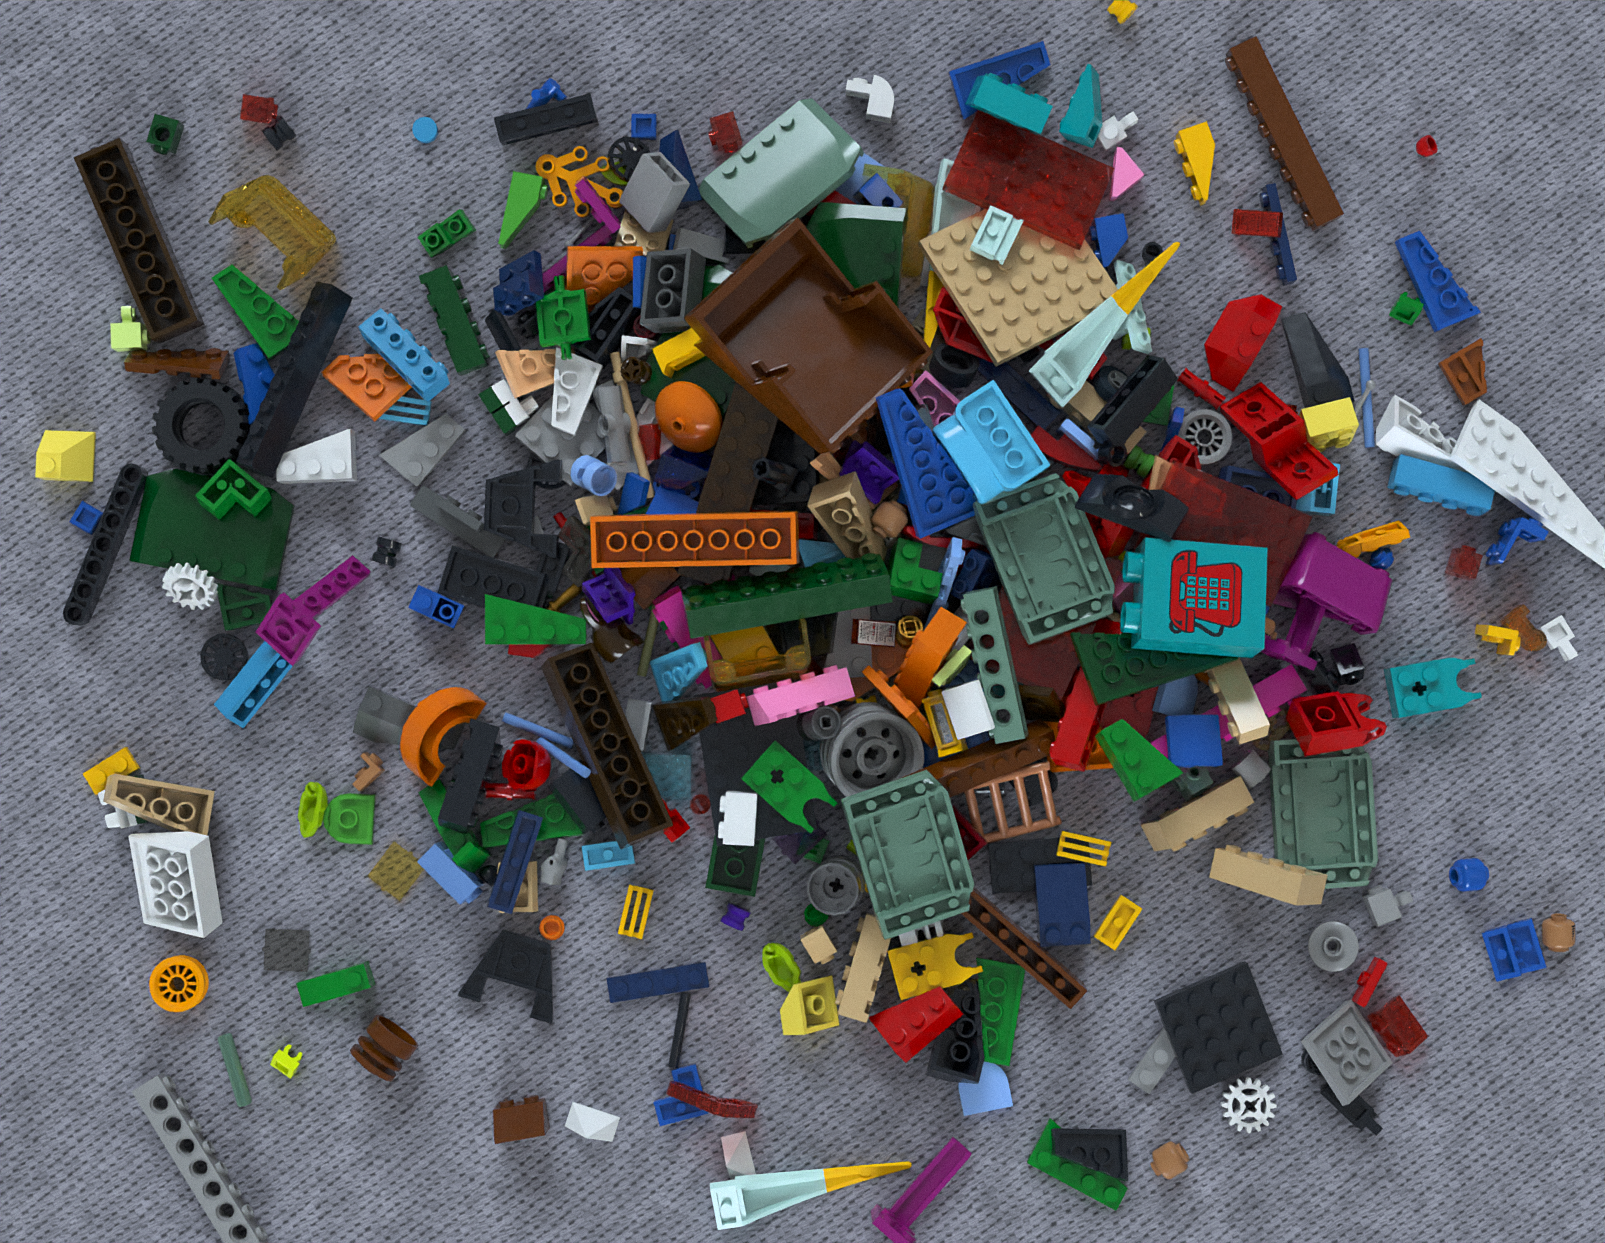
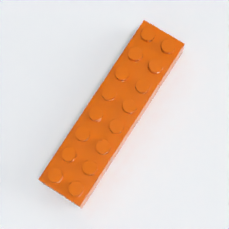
M798 511L595 515L590 517L592 568L785 565L799 563Z

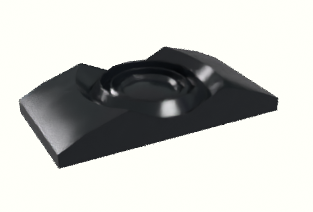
M1112 474L1094 475L1075 503V509L1171 542L1189 511V507L1163 489L1148 490L1133 484L1123 475Z

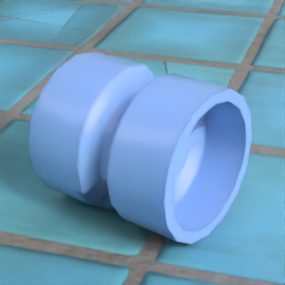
M589 455L579 457L572 465L571 479L581 488L597 496H605L614 489L617 482V474L610 465Z

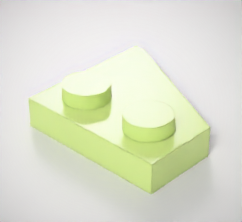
M965 645L959 651L955 648L947 656V662L933 677L932 681L939 687L950 684L966 667L972 651Z

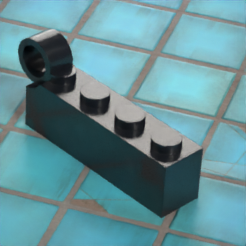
M1147 355L1087 426L1097 442L1101 443L1098 450V458L1102 464L1119 467L1125 462L1127 457L1126 441L1140 427L1144 419L1156 408L1159 401L1171 390V387L1178 380L1165 358ZM1114 448V455L1111 458V452Z

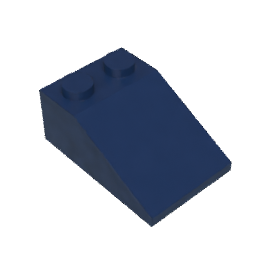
M1229 465L1220 468L1217 488L1226 493L1221 516H1227L1228 520L1292 529L1297 500L1268 473Z
M1085 863L1034 865L1037 938L1040 947L1091 944Z

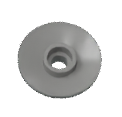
M1329 921L1317 926L1311 933L1308 941V952L1312 961L1321 969L1330 972H1338L1348 968L1355 961L1359 950L1358 939L1354 931L1349 926L1337 921ZM1330 941H1334L1336 944L1334 950L1327 948V944Z

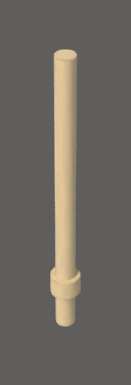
M620 352L610 353L614 370L612 376L614 384L621 386L624 412L630 417L631 428L629 435L639 476L650 481L646 499L654 498L655 495L627 381L623 379L620 372L622 365Z

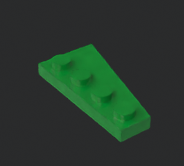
M232 264L212 277L216 286L269 360L287 349L291 335L299 322L292 314L281 307Z
M485 594V644H587V622L584 618Z
M553 794L480 823L482 844L485 849L507 845L518 810L543 817L536 841L583 835L582 831Z
M976 957L977 966L981 965L983 972L978 973V987L980 993L984 1062L1010 1066L1026 970L1019 964Z
M1049 1118L1027 1163L1116 1211L1128 1188L1119 1179L1052 1155L1051 1129L1061 1127Z

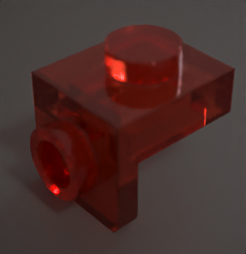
M242 95L240 120L271 124L272 119L277 118L278 104H274V98Z

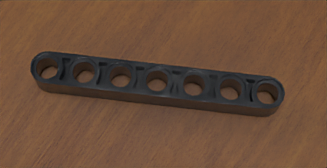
M130 463L123 466L120 470L63 609V618L69 624L86 625L92 618L145 488L148 472L142 466ZM137 469L139 478L135 482H131L130 473ZM127 492L130 497L129 502L122 505L120 498L122 494ZM118 515L120 524L118 527L113 528L111 526V519ZM108 538L111 543L110 548L107 551H103L101 547L102 542ZM98 561L101 564V570L98 574H94L92 566ZM86 585H90L92 591L90 596L86 598L82 591ZM76 608H80L82 611V617L78 621L73 617V612Z

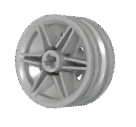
M862 702L839 712L841 718L839 733L833 738L820 741L819 754L823 770L846 797L895 781L923 769L924 748L917 731L895 710L881 703ZM860 727H862V737H859L856 733ZM884 728H888V729H889V731H886V732H884V733L881 734V731H882ZM844 749H850L848 752L842 755V751ZM898 750V756L893 758V752ZM856 770H858V778L852 776ZM885 772V775L882 778H877V775L883 774Z

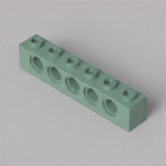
M997 586L966 592L963 595L964 599H961L963 614L968 615L969 624H966V630L969 639H973L974 643L972 658L975 664L978 663L980 673L977 674V680L980 681L981 687L984 689L985 699L995 725L994 729L988 730L991 738L994 737L995 744L1024 739L1029 733ZM982 609L988 613L989 620L987 622H982L977 618L978 610ZM988 634L993 637L994 645L992 647L984 645L982 641L983 635ZM988 660H996L1000 665L999 671L990 670ZM995 684L1002 685L1005 689V695H996L993 691V686ZM1000 709L1009 711L1010 720H1002L998 715V711Z

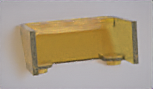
M864 163L863 176L872 177L877 173L882 179H887L888 186L897 195L905 196L903 208H908L907 230L906 234H904L901 277L915 278L921 274L925 256L918 243L920 240L928 237L935 192L934 186L928 180L902 169Z
M263 175L223 194L208 221L213 225L228 218L239 228H249L254 225L288 258L282 263V269L285 274L277 285L279 290L304 278L331 250L336 242L334 233L279 180L269 175Z
M805 618L798 619L801 645L791 647L786 654L737 663H732L726 659L713 661L709 636H704L703 642L712 688L718 692L775 683L790 678L791 680L800 679V675L809 673L811 653Z

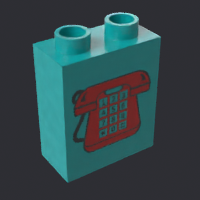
M1145 537L1135 549V552L1125 553L1123 560V582L1134 583L1133 602H1123L1120 615V630L1123 633H1132L1131 648L1253 658L1264 649L1268 548L1171 540V542L1158 538Z

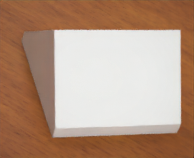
M979 680L953 685L942 691L957 740L995 728Z

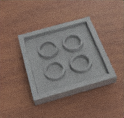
M552 395L518 431L515 438L543 463L562 460V480L571 487L574 484L570 476L571 468L576 459L584 455L597 459L606 450L605 437L600 434L598 428V419L601 413L588 403L577 433L574 436L551 426Z
M1352 999L1345 1001L1301 1041L1342 1106L1350 1104L1392 1064L1391 1059Z

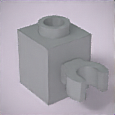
M1381 885L1368 889V894L1362 896L1372 923L1376 926H1381L1401 918L1398 906L1413 901L1410 892L1403 891L1393 896L1391 889L1382 888Z

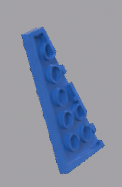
M897 388L876 397L916 536L921 539L974 516L973 504L976 500L972 497L975 494L973 489L966 483L959 469L942 445L935 439L932 431L923 422L918 411L903 390Z

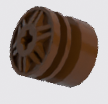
M376 1015L366 1028L367 1033L372 1039L360 1036L358 1038L359 1044H354L350 1052L367 1071L391 1082L396 1077L395 1071L399 1072L402 1069V1064L396 1057L408 1060L419 1045L408 1032L382 1015Z

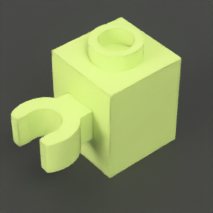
M121 306L122 323H110L111 348L117 352L139 349L146 351L147 344L151 342L146 326L141 322H135V308H132V306Z

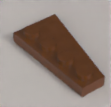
M211 348L206 351L184 349L172 352L169 349H161L156 352H146L139 349L128 354L124 365L127 372L156 374L160 370H165L168 375L177 376L182 372H190L191 377L201 378L203 374H211L212 379L220 380L230 357L229 350L221 351L219 348Z

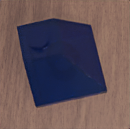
M674 445L662 454L654 482L661 484V487L666 490H679L707 477L713 457L702 452H688Z

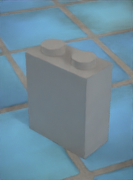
M661 152L643 153L619 202L648 233L666 231L690 183Z

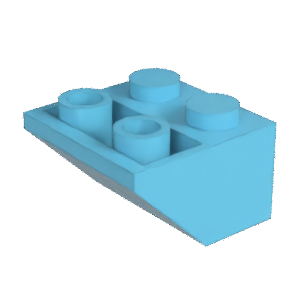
M1332 463L1337 467L1339 474L1340 464ZM1300 469L1297 472L1302 473L1307 470ZM1339 475L1298 499L1295 513L1322 516L1335 514Z

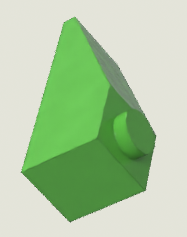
M513 171L498 242L501 248L506 249L540 207L541 199H546L548 185H545L543 177Z

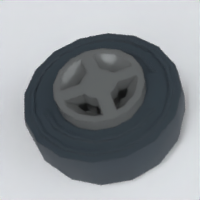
M1103 366L1094 375L1093 386L1098 395L1105 402H1108L1129 376L1117 367Z

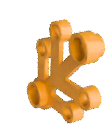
M577 146L573 152L558 158L551 154L542 155L536 162V171L539 176L548 180L553 193V204L557 207H564L568 202L567 196L561 191L557 178L559 177L567 181L575 203L574 211L576 215L581 218L587 217L590 214V207L588 204L583 203L576 195V181L583 176L587 177L597 172H607L610 169L608 158L604 156L598 157L594 163L570 172L562 167L575 161L584 162L587 160L588 151L583 146ZM578 150L585 152L583 158L576 157ZM601 160L607 161V166L604 169L598 166ZM546 162L552 164V168L549 171H545L543 168ZM588 180L600 197L606 199L610 207L617 209L623 206L619 202L623 194L621 189H607ZM613 193L619 194V200L616 202L611 201ZM558 195L564 196V202L561 204L556 203ZM582 205L586 206V213L579 214L578 208Z

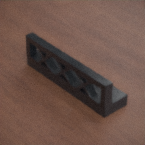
M590 93L494 117L499 141L502 146L598 122Z

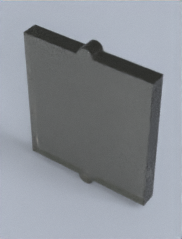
M266 928L265 947L262 948L264 952V970L308 972L309 953H311L309 948L310 930Z

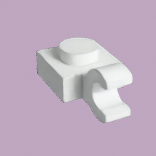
M1134 111L1120 121H1117L1115 116H1112L1102 123V128L1097 138L1105 151L1127 138L1124 131L1135 125L1139 120Z
M1562 615L1538 628L1545 633L1547 637L1546 643L1551 650L1556 647L1559 648L1564 661L1578 656L1576 650L1569 642L1575 636Z

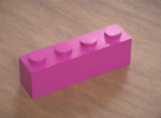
M678 585L652 600L655 606L652 612L659 623L664 621L668 629L665 630V633L672 644L677 642L680 648H684L700 642L705 650L708 667L695 680L697 685L702 682L705 689L732 674L709 636L690 638L681 589Z

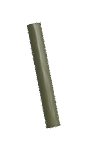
M654 604L652 605L637 675L645 677L647 676L659 623L652 612L655 608Z

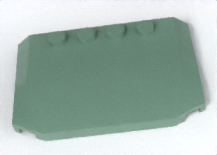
M812 98L799 100L706 176L700 185L699 192L705 203L750 248L753 247L752 243L764 239L766 241L769 240L787 222L803 217L848 180L856 169L854 165L858 157H862L864 152L861 146Z
M1056 473L1021 485L1011 492L1004 491L985 504H980L977 501L973 504L977 523L1021 633L1028 645L1110 616L1113 613L1112 601L1115 585L1086 513L1075 509V503L1079 499L1077 492L1071 486L1068 487L1059 479L1060 476Z
M1297 739L1271 740L1268 761L1271 768L1269 776L1275 859L1282 860L1286 864L1302 866L1308 870L1327 874L1325 889L1368 886L1371 871L1378 862L1372 760L1368 752H1365L1363 747L1360 746L1305 756Z
M928 770L841 799L876 920L885 940L969 911L970 893L973 892L974 881L948 791Z

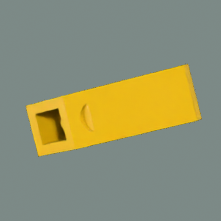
M1207 121L1178 131L1175 136L1176 140H1174L1175 150L1177 154H1182L1185 162L1182 163L1183 172L1186 177H1190L1193 184L1190 187L1191 194L1195 201H1199L1200 206L1204 205L1208 200L1215 143Z

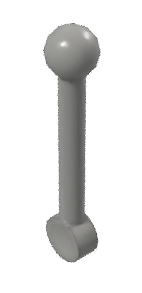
M594 216L590 218L571 240L565 242L564 246L566 249L567 246H574V243L596 220Z
M1373 380L1366 382V389L1354 410L1356 416L1370 390L1376 386Z

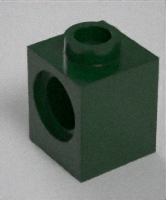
M154 114L146 142L153 147L152 151L162 155H167L168 152L176 154L184 125L179 120ZM169 131V138L166 141H160L161 134Z

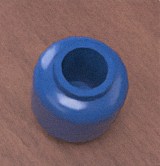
M1478 858L1460 859L1455 861L1450 868L1449 879L1451 884L1461 892L1481 890L1489 879V870Z

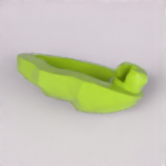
M309 782L305 786V791L300 799L298 820L301 835L304 838L311 837L322 825L324 811L328 807L326 790L318 782Z
M768 943L762 950L763 966L776 985L790 992L794 984L801 983V970L794 961V956L786 947L779 943Z

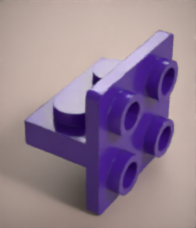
M854 440L850 444L839 475L843 476L856 471L866 498L877 504L880 502L884 490L899 480L896 466L866 441L860 444Z
M604 568V574L582 583L583 592L607 623L622 617L628 625L633 624V613H635L633 599L635 591L630 583H626L619 568Z

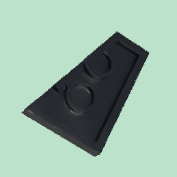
M1051 1129L1052 1155L1124 1182L1128 1181L1126 1130Z

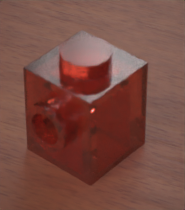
M734 112L709 118L712 131H708L711 145H717L718 152L724 150V153H731L738 150V146L742 145V139Z
M1462 545L1461 548L1452 549L1445 573L1468 581L1474 580L1477 577L1483 555L1476 553L1477 549Z

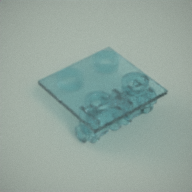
M672 753L642 754L663 800H691V755Z

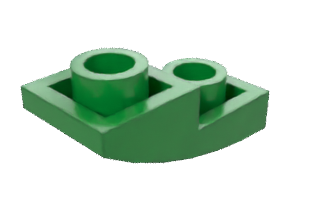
M459 209L443 222L434 224L418 236V239L430 257L434 258L476 231L464 211Z
M469 841L460 848L452 859L461 868L475 873L492 854L478 843L474 844Z

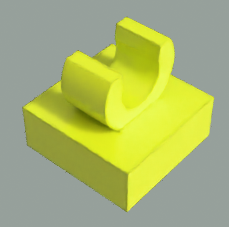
M289 1044L283 1051L279 1049L276 1052L270 1065L291 1079L300 1064L298 1062L301 1060L302 1053L299 1052L294 1058L290 1057L288 1052L292 1046Z

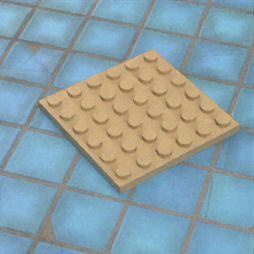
M1046 180L992 205L1013 215V218L1017 220H1024L1003 265L999 264L1000 262L995 259L990 260L970 251L973 240L989 207L920 240L918 243L922 253L995 366L1072 329L1118 290Z

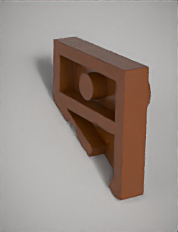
M1482 338L1438 363L1463 406L1487 393V384L1484 378L1485 361H1483L1482 346H1484Z

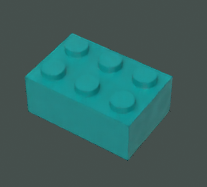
M992 73L977 76L965 103L966 105L1030 134L1042 133L1053 108L1052 105L1047 104L1049 99L1036 93L1034 95L1025 94L1026 89L1014 83L1012 85L1003 84V78Z

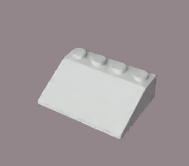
M189 831L129 835L143 923L205 938L222 924L209 836Z

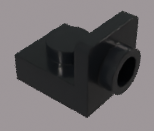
M1355 643L1330 650V655L1338 673L1340 686L1345 684L1354 685L1364 678L1365 667Z

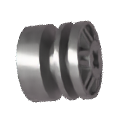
M835 856L825 860L811 873L807 881V894L810 902L818 911L826 915L846 913L860 900L865 891V880L861 867L848 857ZM837 878L841 879L840 884H842V887L840 889L837 888V883L834 882Z

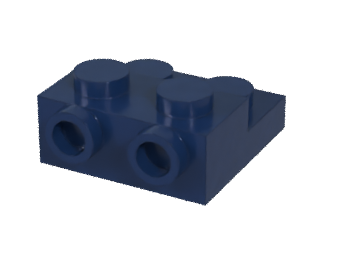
M533 250L499 269L500 284L493 288L494 310L503 315L511 316L544 298L541 253Z
M971 549L964 558L960 574L953 581V589L950 594L961 600L964 599L963 595L966 592L994 586L998 587L1000 578L991 555L983 550Z

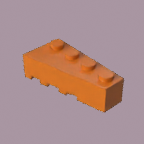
M943 607L939 608L924 631L918 630L912 640L913 644L907 651L906 658L899 668L900 672L893 682L904 694V697L910 700L918 709L923 703L922 699L928 696L927 693L931 691L935 684L932 681L933 677L943 668L947 661V656L959 638L958 635L967 623Z

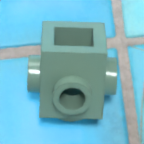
M1206 766L1178 767L1183 774L1172 780L1175 790L1181 792L1187 802L1206 792L1213 784Z

